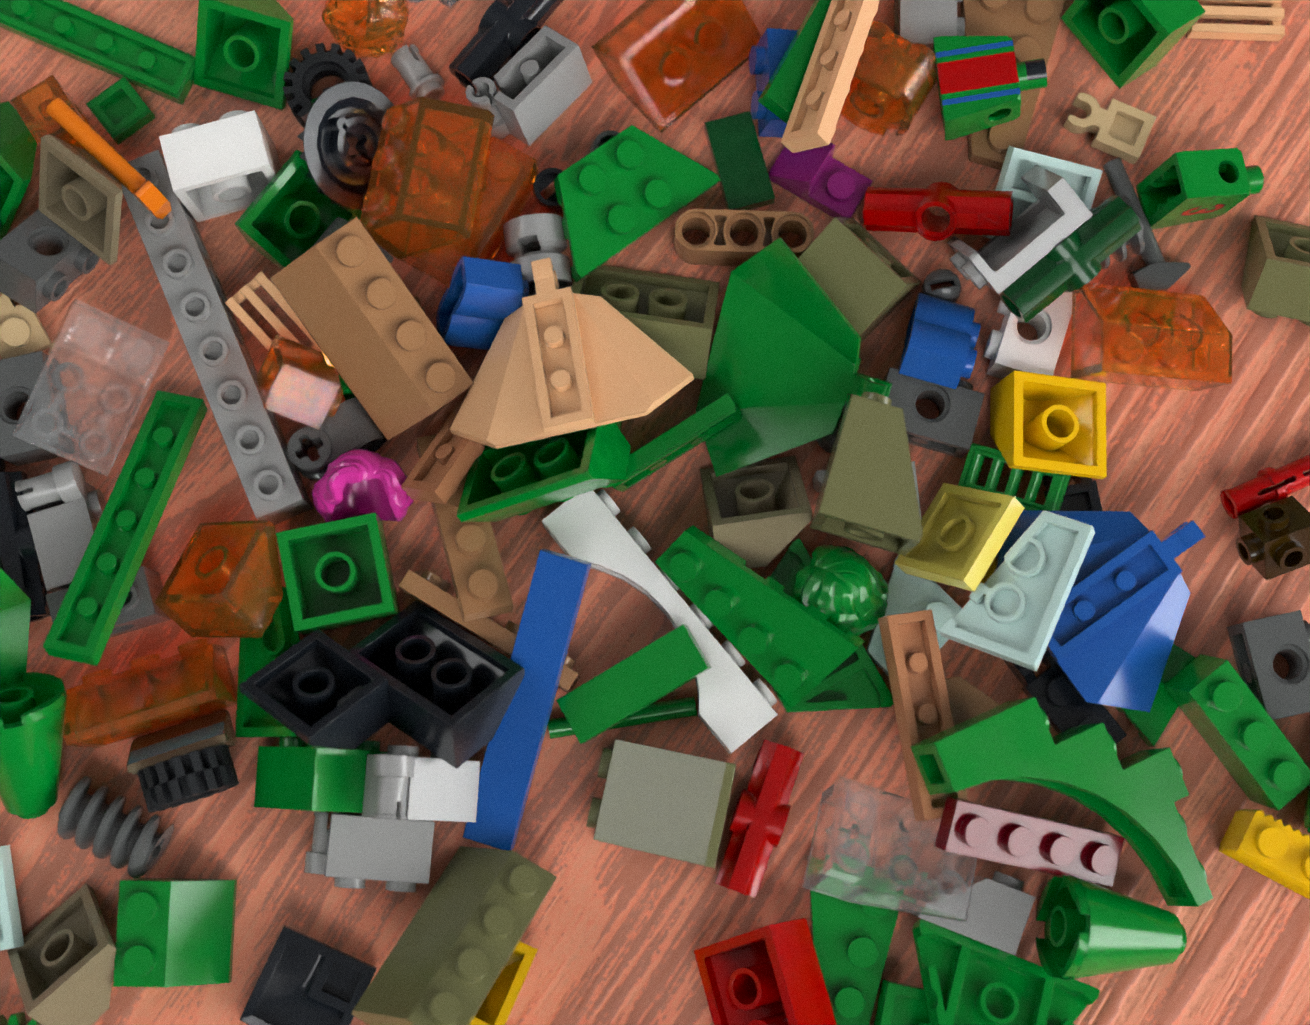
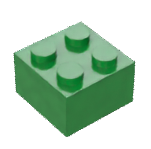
M1075 0L1061 19L1120 89L1154 68L1206 11L1197 0Z
M376 513L276 533L295 632L307 635L317 628L320 631H326L394 617L400 612L383 523Z

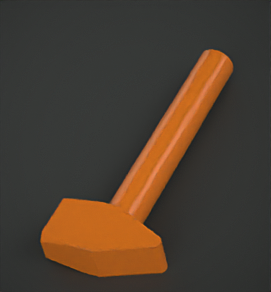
M61 98L54 99L47 106L46 112L122 183L157 219H163L172 211L170 202L154 184L146 180Z

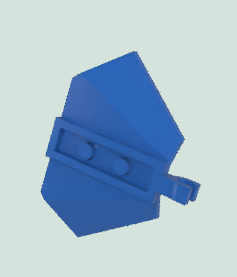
M1023 510L996 555L995 570L1005 560L1004 555L1043 511ZM1049 511L1092 525L1095 534L1046 649L1085 702L1150 712L1190 596V591L1181 575L1183 571L1174 559L1206 536L1194 520L1182 523L1160 541L1153 530L1149 531L1130 511Z

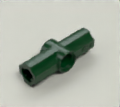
M1112 195L1096 209L1092 210L1091 213L1093 215L1000 293V299L1008 310L1020 322L1027 323L1064 292L1075 291L1095 278L1101 271L1102 265L1100 263L1142 230L1139 224L1140 219L1131 206L1127 205L1119 196Z

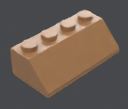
M358 217L320 241L270 278L387 441L428 417L474 384Z

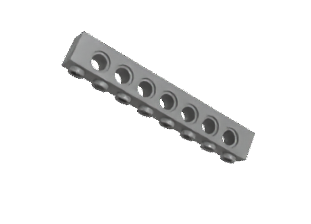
M159 150L129 161L128 163L146 180L151 181L171 204L172 211L163 219H157L121 183L130 212L256 519L267 527H271L313 509L301 476L289 458L287 452L288 445L233 312L225 304L227 301L226 295L194 218L173 192L163 155Z

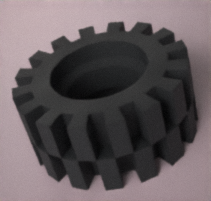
M320 43L315 44L317 53L311 55L308 48L300 51L303 57L301 62L294 57L290 61L289 65L292 73L285 71L283 79L287 86L283 87V91L291 111L303 128L305 122L301 117L308 113L312 107L310 103L313 100L311 95L312 88L318 80L327 76H336L344 82H360L372 86L363 62L360 58L357 60L354 52L347 48L343 53L339 44L331 43V50L326 51L324 44Z
M228 745L212 746L201 751L189 752L186 755H179L170 760L161 761L137 772L147 809L150 813L191 803L198 799L212 796L215 793L226 791L239 784Z

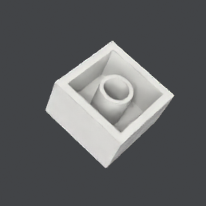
M243 110L230 111L223 114L217 121L202 125L196 123L183 124L174 128L172 133L159 136L173 192L197 222L247 209L281 169L276 147L255 110L249 112Z

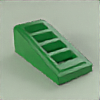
M971 444L958 486L1014 496L1022 504L1024 510L1060 511L1071 478L1070 475L1032 471L1025 498L1022 499L1016 497L1024 470L1012 468L1005 492H999L996 490L1004 465L1007 464L1001 452L980 444ZM987 458L993 460L985 487L977 485L984 460ZM1045 475L1052 477L1045 503L1042 505L1035 502L1043 476Z

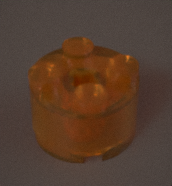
M872 21L863 53L859 58L850 84L849 93L845 98L840 114L852 124L870 133L884 136L887 129H898L896 136L903 135L908 131L936 82V73L933 67L936 61L934 52L923 44H913L893 33L886 24Z

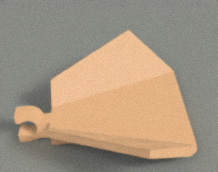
M544 258L531 262L536 294L522 297L523 306L504 318L473 381L474 384L470 387L450 427V431L454 435L500 449L648 415L694 380V376L601 296L573 293L571 286L559 289L557 273L553 270L551 258Z

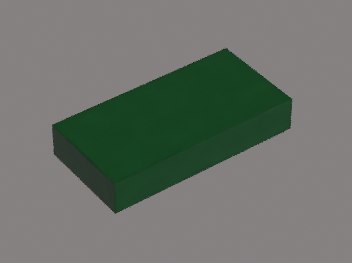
M750 111L705 122L704 130L717 175L721 179L719 183L727 210H751L774 204V192Z

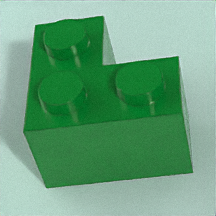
M279 737V747H258L254 807L304 811L362 812L367 754L387 755V752L380 751L381 741L365 740L355 749H339L310 746L300 737Z

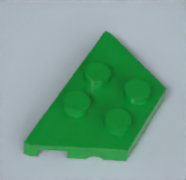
M633 125L558 174L554 179V186L558 204L563 210L561 222L564 238L569 240L573 266L570 268L572 278L577 283L713 188L721 180L719 176Z
M800 538L792 542L770 576L786 587L783 592L794 599L796 573L810 565L812 560ZM863 645L793 708L770 685L786 713L888 708L894 705L891 692Z
M919 919L913 924L912 932L931 1025H1074L1073 1022L1088 1005L1093 1004L1099 997L1100 989L1075 979L1063 980L1050 977L1042 966L923 919Z

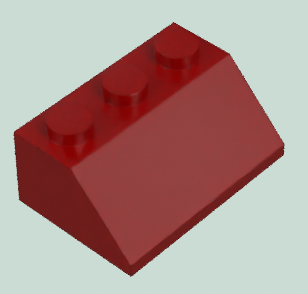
M806 918L767 925L693 950L713 1025H837Z

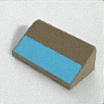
M222 709L137 737L131 744L126 765L128 773L138 775L137 772L146 767L153 766L161 761L170 760L179 755H186L196 750L201 751L218 745H228V748L235 746V743L238 741L235 737L229 712Z

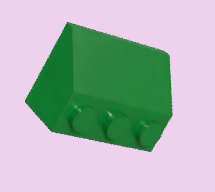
M615 423L500 449L485 445L483 453L474 461L468 471L456 516L461 522H497L516 515H525L534 509L555 502L568 501L577 495L598 488L611 487L617 482L625 480L631 446Z

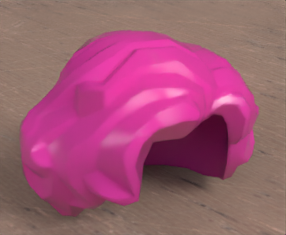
M362 449L347 451L330 462L324 476L314 484L312 490L314 506L326 522L370 513H376L382 521L399 522L406 516L407 510L414 500L401 488V485L408 476L405 475L396 461L382 457L378 453Z

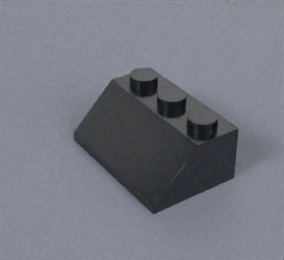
M418 600L411 603L348 650L388 679L392 717L389 723L456 769L493 739L525 676L522 666Z

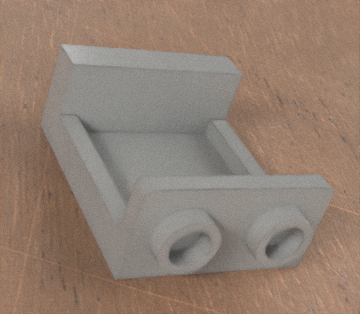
M1037 165L1024 174L1021 179L1038 200L1012 221L1010 236H995L978 251L955 236L951 238L947 243L956 254L950 258V261L967 280L970 279L979 290L987 285L997 294H1000L1087 221L1093 214L1064 177Z

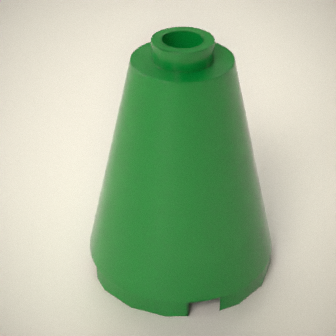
M27 672L21 673L23 682L5 684L4 676H0V799L8 813L18 815L22 819H34L46 814L49 808L58 800L67 693L64 683L60 678L51 674Z
M1072 875L1051 878L1042 891L1037 908L1036 921L1045 922L1044 938H1036V949L1041 966L1047 975L1053 978L1069 980L1172 964L1186 947V930L1176 914Z

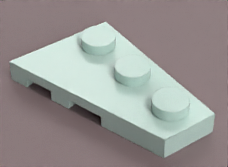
M1043 510L1004 555L1005 560L984 584L980 582L975 592L968 596L970 600L953 619L949 618L938 630L940 635L1037 672L1095 534L1093 526Z

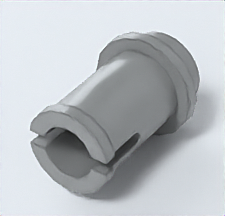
M410 44L409 48L405 45L393 54L391 63L410 88L409 96L413 102L420 103L422 107H429L437 103L444 96L445 90L442 77L438 74H433L416 45Z

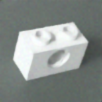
M1079 291L1064 292L1027 322L1036 329L1038 339L1033 341L1024 339L1018 333L1017 324L1021 322L1008 310L1000 299L997 313L1003 314L1004 318L1000 331L994 329L991 331L984 350L983 357L990 359L986 374L1004 379L1016 370L1053 376Z

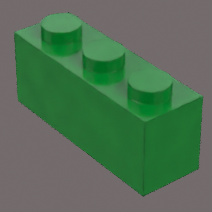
M1200 654L1163 685L1251 801L1279 811L1310 785V769L1227 659Z

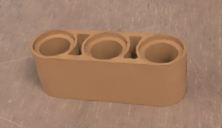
M692 209L681 214L676 221L674 248L678 257L689 264L740 266L777 240L780 235L787 232L796 233L803 241V244L799 247L790 248L796 257L799 258L813 242L815 233L809 218L798 212ZM697 229L704 232L708 239L702 244L693 245L685 241L683 235L689 230ZM737 231H747L754 236L756 241L750 246H740L733 242L731 236Z

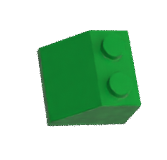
M131 878L120 880L113 986L179 987L230 983L232 979L237 879Z

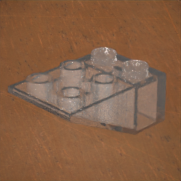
M75 299L70 304L50 346L11 436L108 477L170 342Z
M841 777L822 792L802 887L850 903L965 922L968 917L977 858L946 852L935 847L941 818L915 821L911 799Z

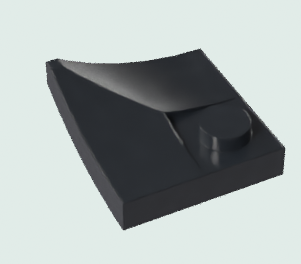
M285 925L261 972L240 1020L248 1025H350L354 1018L352 1011L368 988L377 967Z

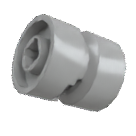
M535 213L513 218L503 225L506 253L514 258L510 263L521 265L522 279L527 280L529 285L528 296L536 294L531 262L544 258H551L553 270L557 273L559 289L572 287L570 260L568 256L561 253L568 247L561 222L563 217L557 214Z

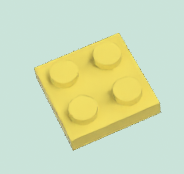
M943 483L922 517L923 533L920 542L906 556L899 555L895 564L905 574L975 592L1023 512L1024 507L1014 496Z

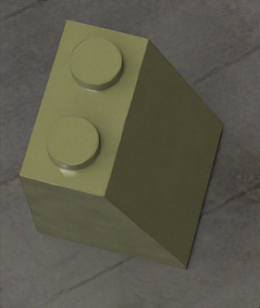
M835 217L798 258L861 336V343L921 283L911 271L854 218Z
M863 392L862 396L852 394L840 420L810 528L906 556L920 542L923 530L903 409L892 406V400L881 394L873 392Z
M615 739L613 749L604 748L597 777L606 779L602 799L592 798L586 827L595 829L593 840L715 868L736 764Z

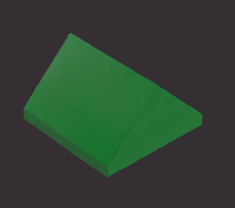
M298 150L292 154L235 222V226L249 245L281 269L308 251L337 216L350 222L356 217L360 220L365 214L360 209H347V207L331 204V199L328 196L318 193L316 182L306 177L309 169L306 161L299 157L302 152Z

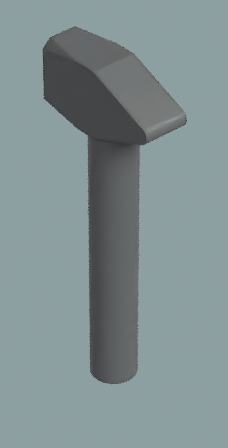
M1121 158L1113 159L1105 163L1103 168L1114 194L1120 198L1125 195L1132 200L1137 207L1144 227L1145 251L1141 256L1146 267L1133 271L1128 275L1137 300L1142 301L1165 293L1191 268V265L1183 262H1165Z

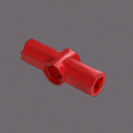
M943 181L934 182L926 188L868 187L865 192L863 209L864 225L866 231L919 233L920 236L931 241L945 240L952 234L1010 236L1014 197L1013 191L959 190L951 183ZM933 206L942 207L948 212V215L937 216L930 212L928 208Z
M763 740L752 768L747 789H742L728 830L731 832L714 882L715 884L756 898L768 866L767 863L772 848H777L783 834L791 807L788 801L805 753L779 743Z

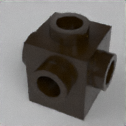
M1293 496L1238 516L1240 537L1236 539L1238 554L1246 565H1253L1266 581L1310 564V513Z

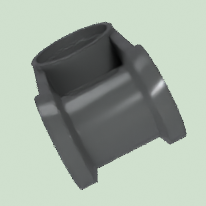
M355 397L340 403L323 417L297 430L288 442L287 452L290 460L303 477L318 481L327 471L328 464L341 454L353 449L375 452L387 440ZM315 446L320 458L312 462L306 451Z

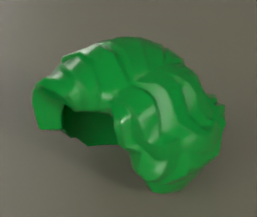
M831 544L821 545L812 552L810 565L796 573L795 600L807 608L810 605L814 606L829 616L826 621L846 634L851 631L859 636L866 631L875 629L879 624L878 618L885 616L888 606L889 588L887 582L880 572L875 570L863 556L857 554L852 548L833 546Z

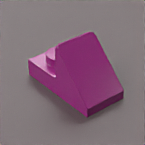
M831 142L827 146L792 153L784 147L768 172L770 181L833 218H852L865 197L867 188L871 187L873 182L833 158L835 145Z

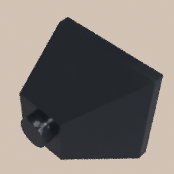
M318 628L239 684L240 692L310 746L355 749L392 720L388 679Z

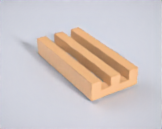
M1197 0L1206 11L1200 18L1223 19L1224 21L1269 20V25L1198 23L1197 21L1187 31V38L1280 41L1285 35V26H1281V21L1285 17L1284 8H1281L1283 0Z
M262 271L225 302L227 307L291 376L321 351L284 297ZM260 286L313 343L307 350L255 294L254 291ZM247 298L299 357L291 362L239 304Z

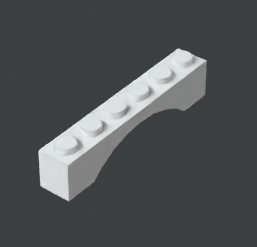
M602 489L597 494L592 490L565 501L542 520L544 528L567 556L591 562V569L599 570L621 579L646 595L667 616L675 629L682 624H687L711 666V669L695 678L698 691V717L724 749L731 754L778 715L772 708L778 702L777 699L759 678L754 683L747 678L740 669L746 662L728 640L721 645L709 631L714 624L695 604L689 607L677 593L680 588L661 568L658 569L649 559L646 553L652 548L634 526L626 531L615 516L621 511L605 490Z

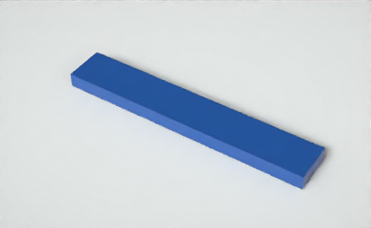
M541 549L539 552L511 656L512 661L524 668L525 676L493 739L488 742L479 774L476 823H466L463 838L500 850H512L515 846L591 562L547 549Z

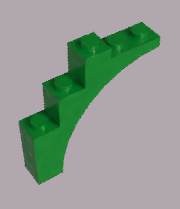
M1036 697L1008 701L910 746L929 795L955 793L991 780L1031 783L1067 795L1100 815L1128 841L1151 872L1167 906L1198 907L1213 899L1206 881V871L1196 857L1187 835L1186 823L1178 813L1174 803L1188 796L1189 792L1183 780L1182 768L1174 758L1170 747L1141 750L1119 761L1115 741L1107 732L1103 722L1075 726L1052 737L1049 731L1048 717L1043 709L1039 707Z

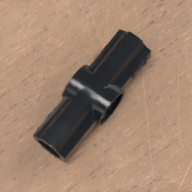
M496 0L483 15L479 24V32L449 65L450 72L458 79L461 85L465 88L470 85L475 93H477L472 81L480 77H487L494 82V76L541 30V26L563 0Z
M22 471L0 472V568L31 599L30 622L43 620L51 615L46 599L48 591L46 590L27 518L28 514L33 513V509L30 511L23 510L17 496L24 493L23 491H15V482L28 479L27 474Z

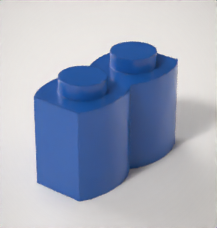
M466 256L460 258L454 269L450 287L444 292L436 314L437 331L448 346L481 350L490 349L504 318L523 306L522 297H527L529 294L528 282L522 279L521 265Z
M918 292L906 330L898 373L952 389L957 388L961 377L969 379L977 357V350H974L981 328V323L974 322L975 308Z

